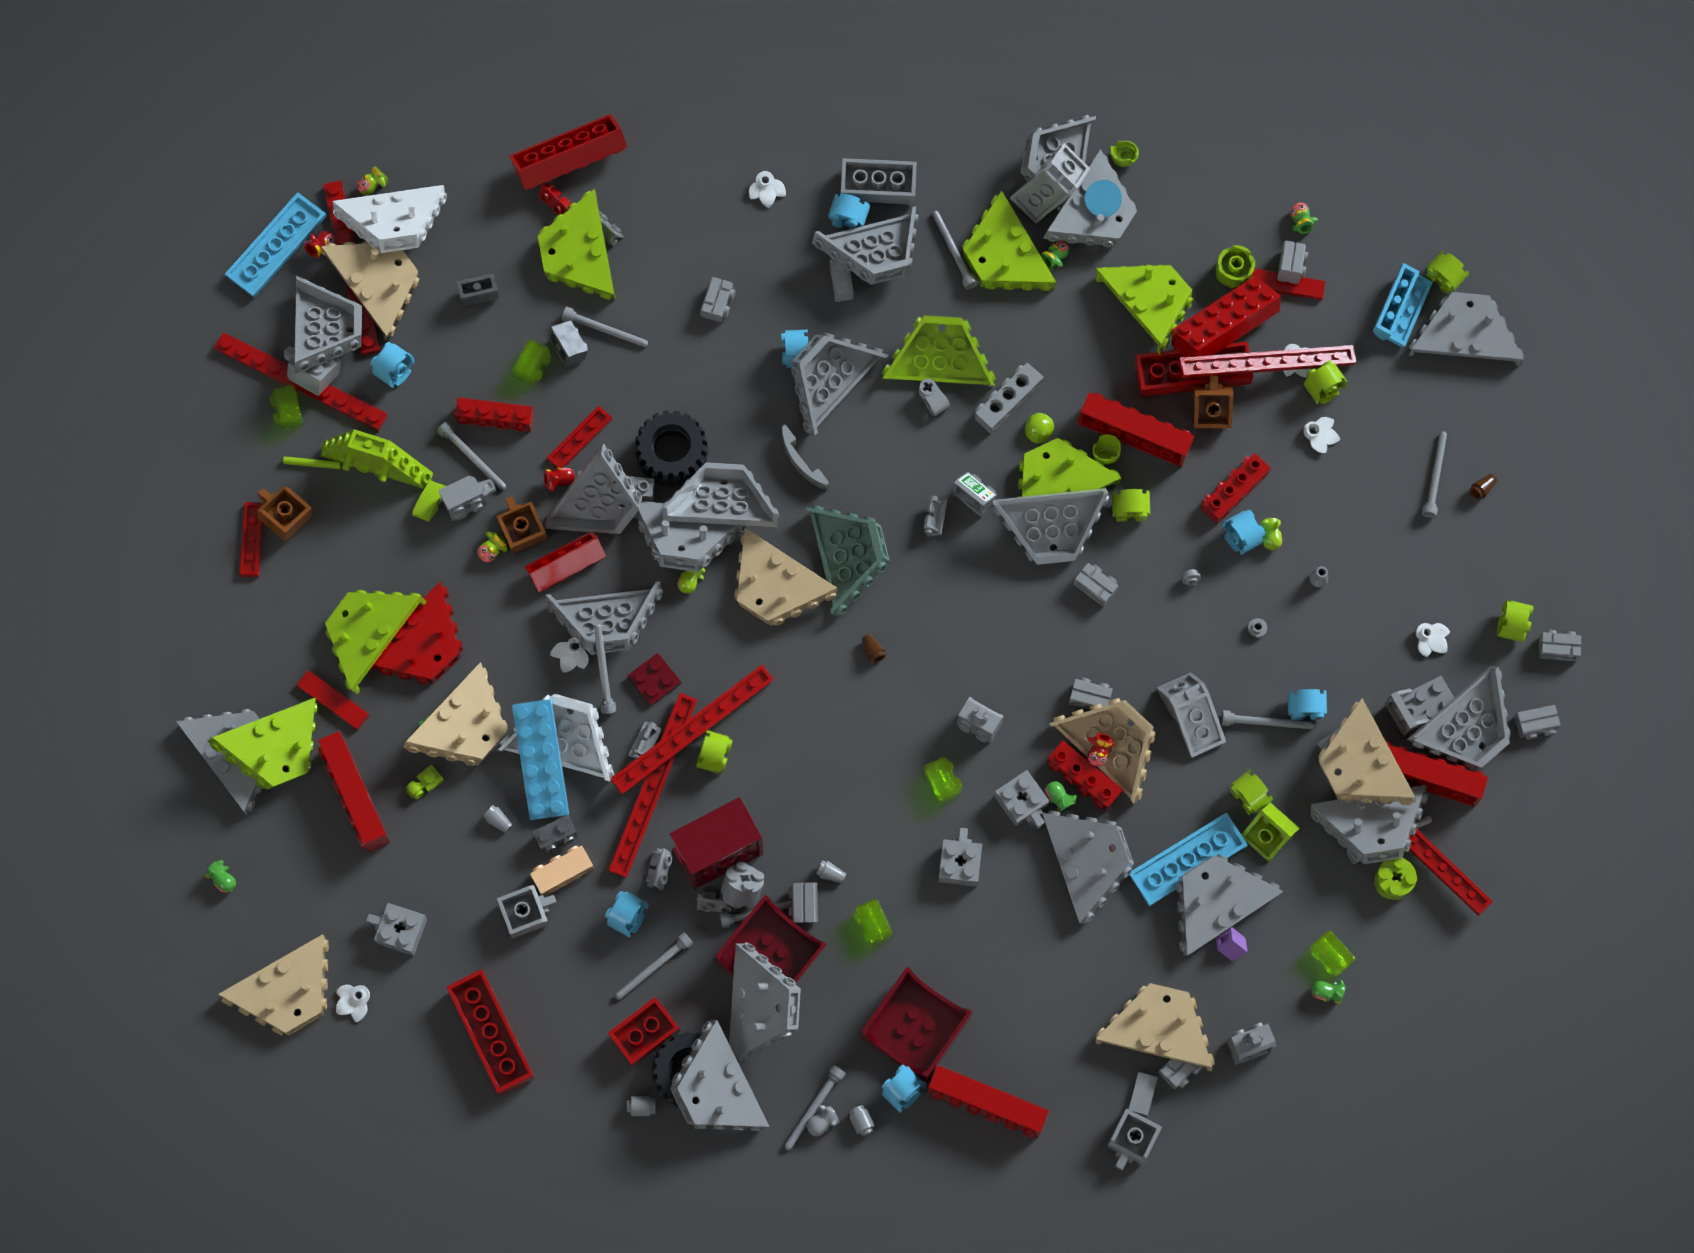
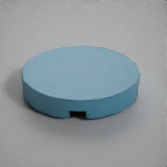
M1098 180L1088 187L1085 193V203L1092 214L1096 216L1102 214L1104 217H1107L1119 210L1122 204V194L1115 183L1109 180Z

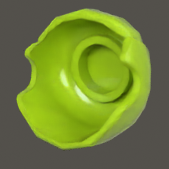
M1117 141L1114 146L1110 147L1111 159L1120 167L1131 166L1139 157L1138 148L1133 142Z
M1035 413L1026 422L1024 429L1026 437L1038 444L1047 442L1053 433L1054 423L1048 415Z
M1111 434L1101 435L1099 440L1093 444V457L1105 465L1116 462L1121 455L1120 440Z

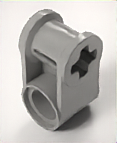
M925 379L920 383L919 396L934 417L950 407L947 397L940 391L933 380ZM925 387H926L927 389L931 388V391H930V392H929L928 390L924 391V388H925Z

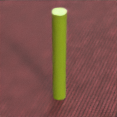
M295 457L283 458V464L331 469L341 468V462Z

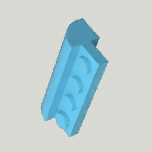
M1405 263L1400 266L1373 328V333L1382 341L1387 339L1402 348L1408 341L1433 283L1420 276V271Z

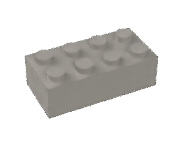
M843 158L841 193L860 198L859 202L915 205L917 162Z

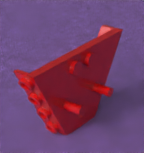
M441 581L423 597L427 601L425 605H418L369 671L375 669L379 670L383 675L391 676V674L399 675L398 677L403 680H410L411 678L417 680L420 684L428 685V683L434 684L461 658L460 651H463L461 640L456 639L455 633H459L457 624L451 620V616L454 615L451 604L447 605L446 598L449 597L447 587H443ZM437 655L441 656V660L439 662H436L434 660V657Z

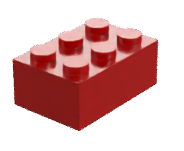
M655 997L609 1031L608 1035L633 1068L661 1047L666 1039L669 1040L673 1038V1035L679 1033L680 1028Z

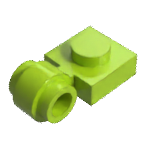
M430 765L416 776L419 783L412 781L406 786V793L411 798L417 800L423 796L424 788L430 793L444 779Z

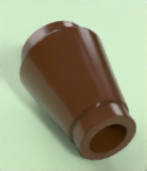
M1489 474L1473 483L1470 488L1471 495L1477 500L1484 499L1497 483L1496 477L1493 474Z
M867 634L862 638L868 660L872 661V663H878L886 657L885 649L872 634Z

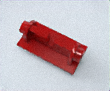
M542 184L538 196L556 215L565 214L568 211V207L572 204L565 196L561 199L558 198L562 193L553 184Z

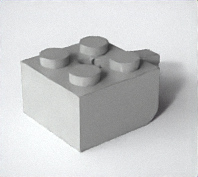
M289 346L284 352V358L289 361L287 376L290 381L317 396L339 375L340 358H333L321 365H316L304 372L295 374V348Z
M467 476L438 491L451 520L454 521L465 518L466 514L472 511L478 512L482 510L486 505L485 498L495 492L496 488L491 479L477 483L474 477Z
M969 697L958 715L957 725H959V729L975 734L979 741L991 743L1002 724L1003 715L996 713Z
M1028 770L995 791L994 797L1016 827L1024 821L1028 823L1032 821L1037 829L1045 825L1040 815L1043 813L1042 809L1049 805V800ZM1018 797H1025V801L1018 800Z
M960 828L959 838H954V840L943 839L938 882L977 887L982 844L971 843L972 840L967 839V828ZM958 860H962V866H958Z
M534 885L497 898L512 939L549 925L545 913L549 912V907L557 904L554 895L546 898L543 895L538 896ZM524 908L526 914L522 915L520 909Z
M387 903L384 914L380 913L379 917L369 914L366 922L375 926L374 930L377 933L374 940L377 944L414 956L427 918L424 914ZM401 926H403L405 930H401L399 933L397 931V928H401Z
M1262 1022L1251 1026L1249 1031L1244 1032V1029L1232 1033L1233 1035L1230 1036L1227 1042L1235 1065L1268 1054L1277 1047L1269 1024L1263 1025Z
M1126 1108L1107 1145L1108 1148L1116 1152L1115 1156L1119 1157L1115 1168L1122 1171L1126 1162L1132 1163V1161L1143 1165L1162 1126ZM1134 1133L1138 1134L1137 1138H1139V1140L1136 1139L1135 1141H1132V1137H1130L1129 1135H1133Z

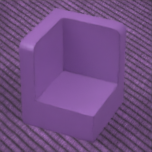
M1230 927L1216 936L1217 950L1229 960L1234 961L1248 952L1245 937L1234 928Z

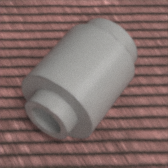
M631 1096V1100H627V1112H631V1116H650V1114H655V1098H650V1096Z
M863 1105L849 1111V1118L857 1135L862 1134L863 1137L873 1132L874 1122Z

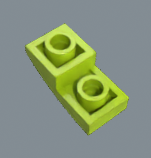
M430 480L420 495L412 516L429 522L437 512L438 503L441 501L438 490L446 486Z

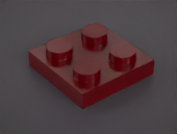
M656 653L627 675L628 679L650 706H653L682 684L659 653Z

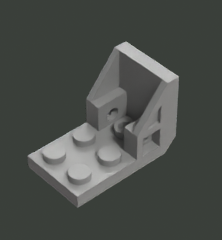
M1063 143L1040 167L1035 176L1014 192L1010 199L1036 224L1078 188L1090 168Z
M1190 672L1156 687L1170 715L1179 725L1190 757L1197 756L1226 743L1209 691L1204 682Z
M1439 676L1413 690L1410 688L1391 694L1385 706L1403 737H1407L1421 728L1454 699V696L1443 677Z

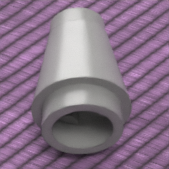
M1323 566L1313 570L1309 577L1311 584L1315 587L1325 586L1328 582V570Z
M494 805L483 816L486 819L485 822L504 833L512 825L500 808H496Z
M822 860L816 871V875L820 876L819 878L841 884L846 876L845 872L828 860L826 862Z

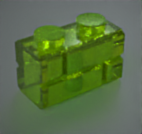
M529 339L512 370L513 377L534 386L536 381L539 382L543 371H541L543 366H547L551 359L549 348Z
M294 385L272 389V396L269 399L271 407L276 409V414H273L275 424L279 425L281 430L303 426Z
M942 757L924 766L923 770L940 804L961 795L963 785L959 777L955 778L953 774L955 769L950 760L947 761L945 757Z
M877 898L855 908L856 913L853 916L857 925L861 924L864 929L861 933L866 943L870 942L871 946H874L893 937V932Z
M1330 929L1310 947L1312 955L1317 960L1321 959L1326 964L1324 967L1331 975H1340L1356 960Z

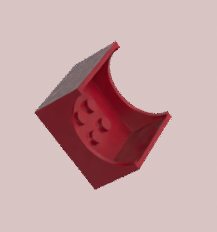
M741 797L670 833L676 846L672 849L694 890L726 874L727 869L738 862L747 863L763 855L762 836Z
M765 894L712 961L734 977L736 944L750 943L759 954L766 956L769 959L768 962L779 967L782 970L781 973L793 979L796 984L827 944L796 925Z
M906 967L861 1031V1039L899 1066H909L912 1071L927 1083L936 1070L937 1065L941 1063L971 1020L973 1012L954 1004L920 980L913 973L912 969Z

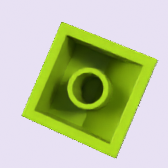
M1270 802L1241 835L1250 846L1270 862L1300 828Z

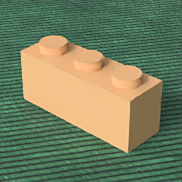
M574 846L562 857L560 855L555 856L550 860L549 864L545 866L542 864L533 869L530 875L541 895L545 897L594 870V866L583 846Z

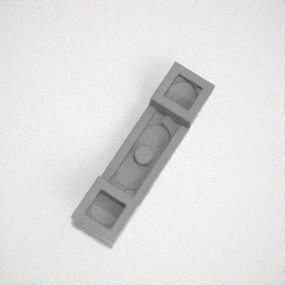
M783 425V443L791 463L807 481L827 491L829 489L828 480L819 468L811 472L793 448L796 445V438L788 427Z

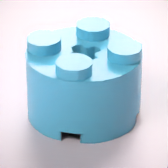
M840 193L839 197L835 194L828 218L833 221L832 225L838 228L843 226L849 227V229L862 227L867 218L870 205L867 202H864V204L860 203V198L849 194Z
M808 329L785 330V333H781L782 346H786V352H782V363L787 368L792 367L791 361L808 344V336H804V334H808Z
M388 342L384 345L380 354L372 359L370 364L373 366V375L394 388V385L399 386L408 378L411 373L410 365H414L415 360L405 350L396 344Z
M1251 510L1241 511L1222 523V529L1225 528L1227 532L1224 534L1226 541L1235 552L1240 551V555L1245 554L1263 542L1265 530L1261 525L1257 524Z
M1300 689L1298 694H1293V690L1288 691V715L1291 716V720H1303L1304 717H1310L1311 720H1322L1324 715H1327V691L1323 690L1320 693L1319 689Z
M620 891L616 896L613 908L610 907L607 910L605 918L608 919L607 925L627 937H631L630 932L635 933L639 929L646 916L643 914L644 908L648 910L649 905L646 901L628 891Z
M905 1065L898 1068L896 1071L897 1075L892 1080L888 1079L882 1085L884 1089L882 1096L899 1112H902V1107L905 1109L910 1107L921 1095L919 1092L920 1088L923 1087L925 1089L927 1083L918 1074Z

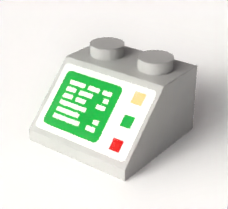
M967 472L954 482L953 495L981 517L994 504L992 500L997 499L996 491L991 486L986 487L981 483V479L975 474L971 475Z

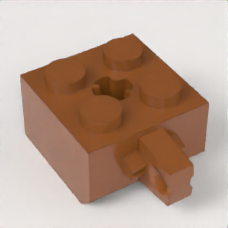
M1210 376L1209 383H1205V386H1194V428H1232V386H1222V383H1218V376Z
M283 486L276 494L274 492L270 494L264 488L258 492V498L263 502L262 507L257 510L258 519L285 542L312 518V507L287 486Z
M512 496L505 499L509 509H506L505 513L496 517L512 554L548 540L532 501L521 505V503L516 505Z

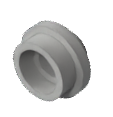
M1191 569L1183 573L1182 583L1185 585L1194 586L1201 580L1197 570Z
M1255 618L1250 621L1248 631L1253 637H1262L1267 631V624L1264 620ZM1260 625L1261 629L1256 630L1254 626Z

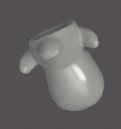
M820 1105L819 1109L822 1113L812 1116L807 1120L806 1127L811 1135L820 1136L828 1131L830 1126H836L840 1123L831 1106L825 1107Z

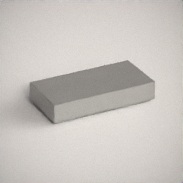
M1138 1072L1129 1110L1148 1116L1158 1077Z

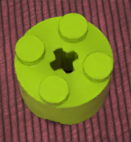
M1239 245L1224 249L1219 255L1216 265L1217 280L1226 287L1237 288L1251 279L1255 268V259L1251 255L1252 253L1247 248Z
M1441 250L1425 268L1427 272L1425 277L1433 283L1439 284L1440 290L1448 295L1462 284L1469 276L1468 270L1464 272L1462 269L1464 265L1450 253L1445 255L1443 254L1444 251Z
M1331 360L1325 362L1317 370H1310L1306 374L1307 379L1304 382L1305 388L1316 404H1319V401L1321 404L1331 401L1339 395L1338 391L1341 388L1345 390L1348 385L1341 371Z
M1141 489L1121 490V494L1117 495L1116 491L1112 492V516L1116 518L1117 522H1125L1127 518H1135V521H1146V517L1150 516V492L1146 490L1144 494Z
M1505 600L1501 609L1503 611L1502 615L1498 620L1497 635L1501 638L1524 642L1526 633L1530 631L1531 622L1528 619L1532 615L1533 606Z
M706 730L705 740L702 742L696 768L717 774L723 772L727 762V758H724L725 753L728 754L732 745V740L729 739V736Z
M1250 769L1233 781L1230 787L1231 794L1236 800L1241 799L1243 802L1242 807L1248 815L1251 813L1256 814L1273 801L1272 795L1270 797L1267 796L1268 789L1256 774L1251 776L1252 771Z
M1404 858L1384 861L1376 871L1374 878L1375 888L1386 899H1403L1416 884V871L1413 865ZM1393 876L1398 877L1399 880L1393 881L1392 878Z

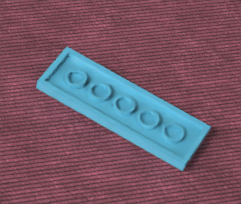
M297 192L229 268L225 276L255 298L306 241L310 234L327 217L326 213Z
M552 699L513 704L512 709L530 820L569 815Z
M1225 813L1135 868L1129 874V877L1150 907L1176 891V882L1179 881V876L1208 857L1220 854L1229 858L1246 848L1248 844L1229 815Z

